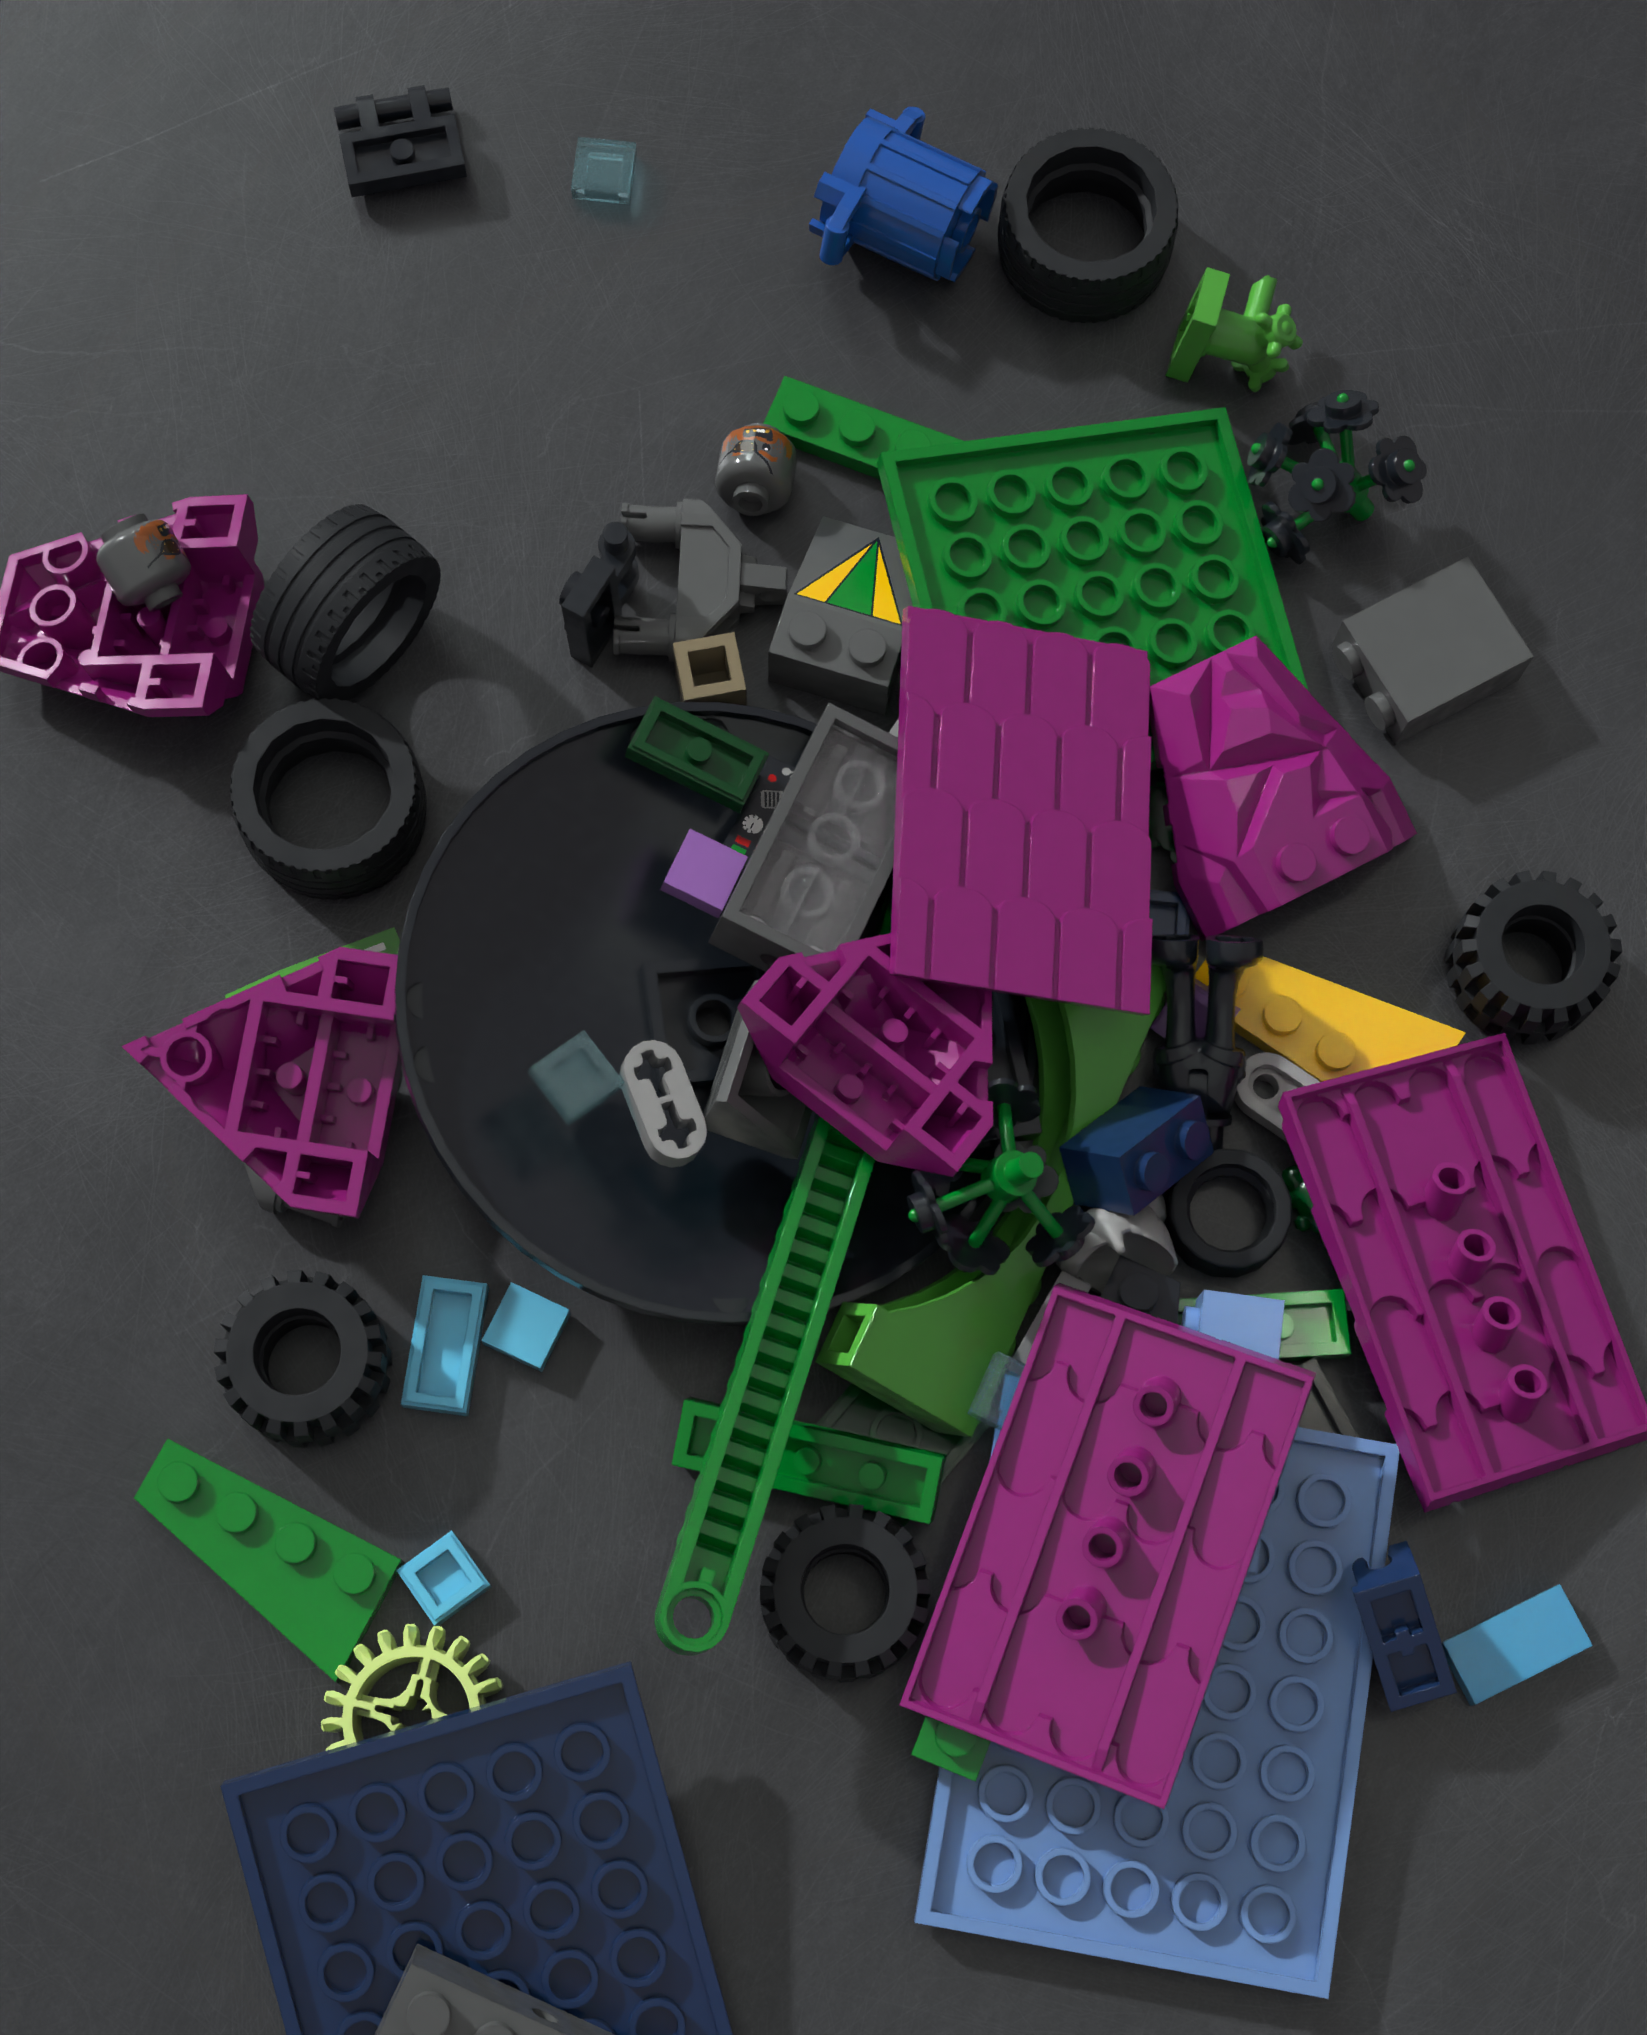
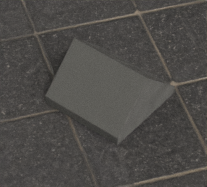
M754 980V982H753V984L751 985V987H750V989L748 990V992L754 987V985H755L759 980ZM737 1009L703 1113L707 1131L784 1158L798 1159L812 1110L771 1078Z

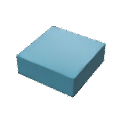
M511 1282L481 1341L483 1345L542 1372L571 1312L569 1309Z
M452 1530L396 1570L434 1626L441 1625L492 1587Z

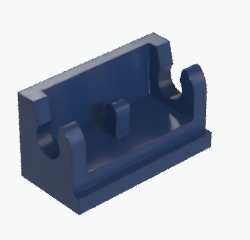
M1407 1541L1389 1546L1388 1558L1390 1564L1386 1567L1369 1569L1364 1558H1358L1352 1565L1357 1586L1351 1587L1391 1712L1457 1693L1424 1584Z

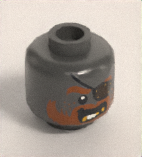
M751 423L729 433L721 445L715 476V487L719 497L728 506L748 516L769 514L781 509L789 501L793 490L798 459L794 445L777 428L763 423Z
M141 513L115 524L101 535L104 544L97 552L96 561L121 604L137 606L145 603L148 610L154 612L170 605L183 596L178 585L189 576L191 563L167 522L158 519L148 520L147 516Z

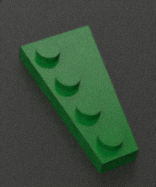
M168 1438L134 1497L137 1502L338 1684L341 1679L335 1674L339 1665L349 1667L355 1655L354 1648L361 1644L398 1575L396 1570L404 1564V1561Z

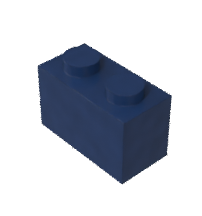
M1139 1086L1059 1147L1075 1205L1099 1208L1133 1216L1214 1153L1200 1095Z

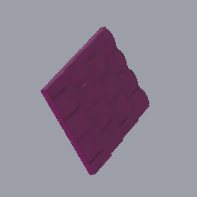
M907 606L903 609L889 975L1134 1015H1150L1153 919L1149 918L1151 840L1149 838L1151 737L1148 736L1150 662L1148 660V651L1135 649L1124 644H1107L1076 638L1061 632H1044L1018 627L1003 621H987L955 615L940 609H924Z
M1505 1033L1283 1092L1278 1104L1283 1118V1132L1313 1203L1312 1215L1354 1315L1355 1332L1387 1408L1384 1415L1424 1513L1450 1505L1452 1502L1457 1503L1505 1487L1511 1483L1515 1484L1561 1469L1566 1465L1570 1466L1616 1451L1621 1447L1625 1448L1647 1440V1404Z
M1061 1283L1056 1284L1048 1301L899 1706L1165 1809L1182 1765L1317 1373L1236 1344L1216 1339V1337L1159 1317H1153L1150 1314L1096 1295L1088 1294L1079 1289Z

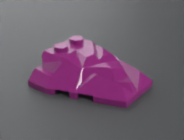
M248 494L188 497L172 503L175 514L158 519L170 525L191 563V571L187 579L178 585L183 596L170 605L154 612H150L145 603L137 606H125L117 600L96 561L97 552L104 544L101 538L88 541L83 533L80 532L9 555L0 589V672L64 690L147 717L209 716L224 705L225 699L242 694L253 646L252 638L250 637L251 619L253 618V612L260 594L265 588L263 574L254 561L258 534L254 503ZM123 518V519H120V520H117V521H118V523H119V522H121V521H123V520H125V519H127V518Z
M1257 636L1247 639L1150 686L1149 720L1156 767L1163 769L1168 804L1162 806L1165 826H1172L1177 863L1171 865L1173 881L1201 941L1206 940L1207 936L1218 935L1260 914L1280 907L1389 852L1393 847L1417 834L1391 778L1371 759L1349 733L1324 709Z

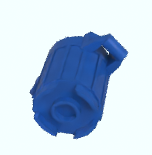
M870 108L865 114L866 118L856 127L846 143L832 175L824 172L814 194L815 198L823 202L820 220L812 218L809 223V231L823 237L819 254L820 259L827 265H838L842 262L843 256L851 246L856 243L933 280L938 281L940 277L955 282L966 268L976 248L969 246V243L976 231L979 220L982 219L988 222L996 200L998 184L985 178V170L920 141L925 121V113L920 108H905L897 120Z

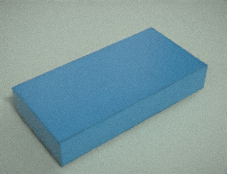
M1560 1584L1441 1642L1448 1665L1470 1706L1476 1705L1593 1646Z

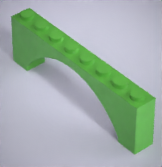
M1151 964L1150 1015H1134L1025 997L1034 1030L1039 1069V1102L1041 1108L1039 1120L1042 1133L1033 1140V1145L1040 1146L1045 1150L1047 1155L1045 1165L1051 1166L1056 1171L1059 1179L1055 1192L1047 1197H1041V1202L1051 1214L1054 1212L1063 1213L1067 1208L1073 1206L1074 1203L1059 1147L1117 1104L1128 1077L1139 1064L1141 1057L1140 1049L1151 1023L1164 1006L1165 979L1160 967ZM1019 1206L1014 1211L1004 1214L994 1228L992 1236L1000 1238L1008 1245L1010 1255L1005 1263L1000 1264V1269L995 1275H986L980 1270L968 1273L955 1268L943 1278L925 1288L888 1303L876 1305L842 1302L816 1359V1363L935 1432L972 1438L977 1425L982 1422L989 1410L990 1395L1001 1369L1011 1358L1015 1350V1337L1027 1309L1035 1301L1041 1289V1277L1046 1267H1037L1032 1260V1256L1025 1248L1027 1242L1036 1235L1035 1231L1039 1221L1033 1213H1025Z

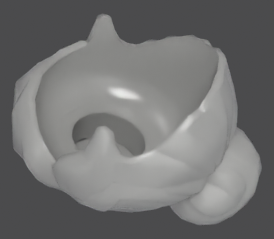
M1161 1194L1135 1216L1099 1208L1086 1211L1095 1219L1094 1228L1085 1237V1242L1078 1253L1065 1261L1056 1262L1061 1271L1065 1270L1091 1285L1090 1290L1099 1295L1102 1294L1120 1255L1165 1276L1173 1273L1178 1265V1260L1173 1242L1164 1224L1167 1218V1207L1163 1195Z

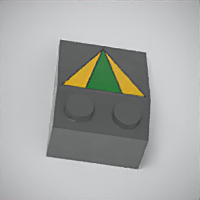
M825 516L822 517L786 598L768 651V681L882 715L886 714L901 668L903 609L907 606H913L895 537Z

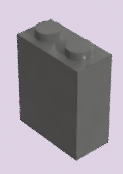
M1468 556L1343 620L1332 643V654L1338 670L1346 679H1353L1365 697V709L1370 720L1379 730H1386L1395 745L1519 681L1534 657Z

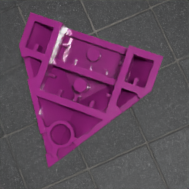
M891 933L839 944L836 950L804 957L802 952L779 957L737 1007L771 1078L876 1161L953 1177L993 1126V1102L988 1101V1069L993 1064L992 991L889 975Z
M339 947L319 956V961L282 977L279 974L182 1019L183 1023L150 1038L143 1036L121 1046L167 1088L184 1107L242 1162L246 1163L291 1208L359 1219L384 1163L402 1068L396 1037L394 999L398 955Z

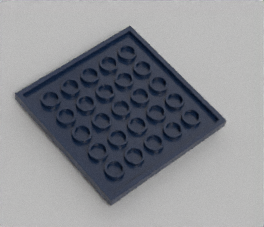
M631 1661L225 1780L220 1786L286 2035H375L417 1944L615 2035H734Z

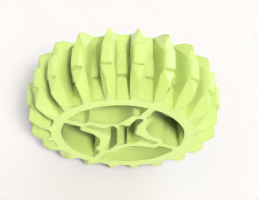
M406 1624L403 1631L404 1646L397 1647L391 1632L382 1630L377 1634L378 1643L383 1652L381 1655L375 1657L369 1648L363 1644H358L354 1648L356 1658L365 1667L358 1674L344 1665H339L335 1671L339 1679L350 1683L351 1686L346 1695L336 1691H327L325 1693L324 1701L334 1706L343 1707L342 1718L328 1717L321 1721V1729L332 1733L343 1731L344 1740L331 1744L326 1748V1751L364 1740L361 1725L362 1716L385 1723L390 1731L408 1727L399 1723V1718L384 1714L383 1711L384 1709L399 1712L402 1709L413 1710L417 1700H421V1698L427 1702L422 1711L429 1714L432 1713V1719L446 1716L447 1714L439 1708L437 1701L439 1683L436 1680L440 1665L448 1668L458 1678L466 1692L470 1708L486 1704L485 1697L502 1690L503 1683L498 1677L478 1682L476 1677L487 1669L490 1660L482 1653L472 1658L465 1665L462 1660L469 1650L470 1641L463 1636H459L454 1640L446 1652L443 1650L446 1631L440 1626H433L429 1632L426 1645H420L418 1626ZM420 1661L417 1673L412 1674L407 1689L400 1696L392 1699L368 1696L372 1687L384 1674L397 1666Z

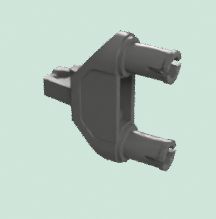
M684 498L683 501H677V507L622 503L621 513L623 517H621V523L632 533L635 542L675 543L676 550H680L676 613H671L670 619L615 615L614 627H616V630L613 631L614 655L668 656L669 662H674L673 643L730 633L739 624L740 614L753 613L755 605L785 604L788 585L787 567L757 564V557L743 555L740 541L703 500Z

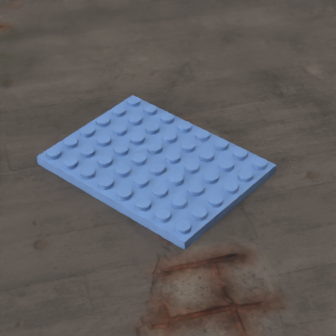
M1004 1375L1002 1378L989 1461L1020 1377ZM1298 1427L1261 1534L1258 1573L1245 1579L1182 1765L1165 1809L991 1742L976 1782L939 1767L914 1922L1329 1999L1373 1661L1370 1645L1351 1587L1357 1586L1352 1565L1358 1558H1364L1369 1569L1385 1567L1400 1454L1397 1444Z

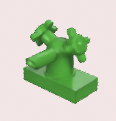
M1207 267L1179 323L1165 376L1188 383L1200 358L1207 354L1231 361L1235 371H1245L1249 379L1248 386L1250 390L1258 392L1261 389L1262 383L1272 379L1276 372H1286L1289 369V363L1285 358H1277L1282 348L1288 346L1292 350H1296L1303 344V340L1296 335V325L1290 317L1291 306L1289 304H1282L1278 306L1276 314L1269 315L1277 279L1266 275L1251 286L1244 315L1221 308L1230 274Z

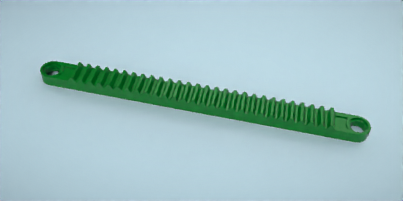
M893 878L881 909V917L874 931L875 936L891 933ZM816 1113L814 1124L807 1137L806 1148L799 1162L798 1173L791 1186L790 1197L783 1211L784 1216L775 1236L776 1241L769 1254L768 1265L759 1285L760 1290L751 1310L752 1315L745 1328L744 1339L735 1359V1367L728 1380L727 1392L720 1405L719 1416L710 1436L711 1441L703 1457L702 1469L693 1488L694 1493L685 1513V1521L678 1534L677 1546L656 1607L654 1624L657 1635L666 1648L679 1655L694 1656L705 1653L722 1640L729 1627L875 1163L874 1158ZM688 1598L697 1599L709 1610L711 1617L710 1627L703 1637L696 1639L687 1638L676 1629L673 1613L676 1605L681 1600Z

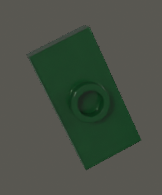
M654 696L624 757L740 814L769 753Z

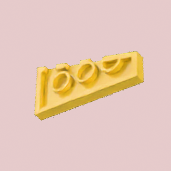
M1264 956L1257 965L1244 970L1238 983L1235 1006L1241 1010L1235 1017V1032L1262 1051L1283 1056L1320 1082L1457 1046L1466 1033ZM1205 959L1197 970L1195 978L1208 986V965Z

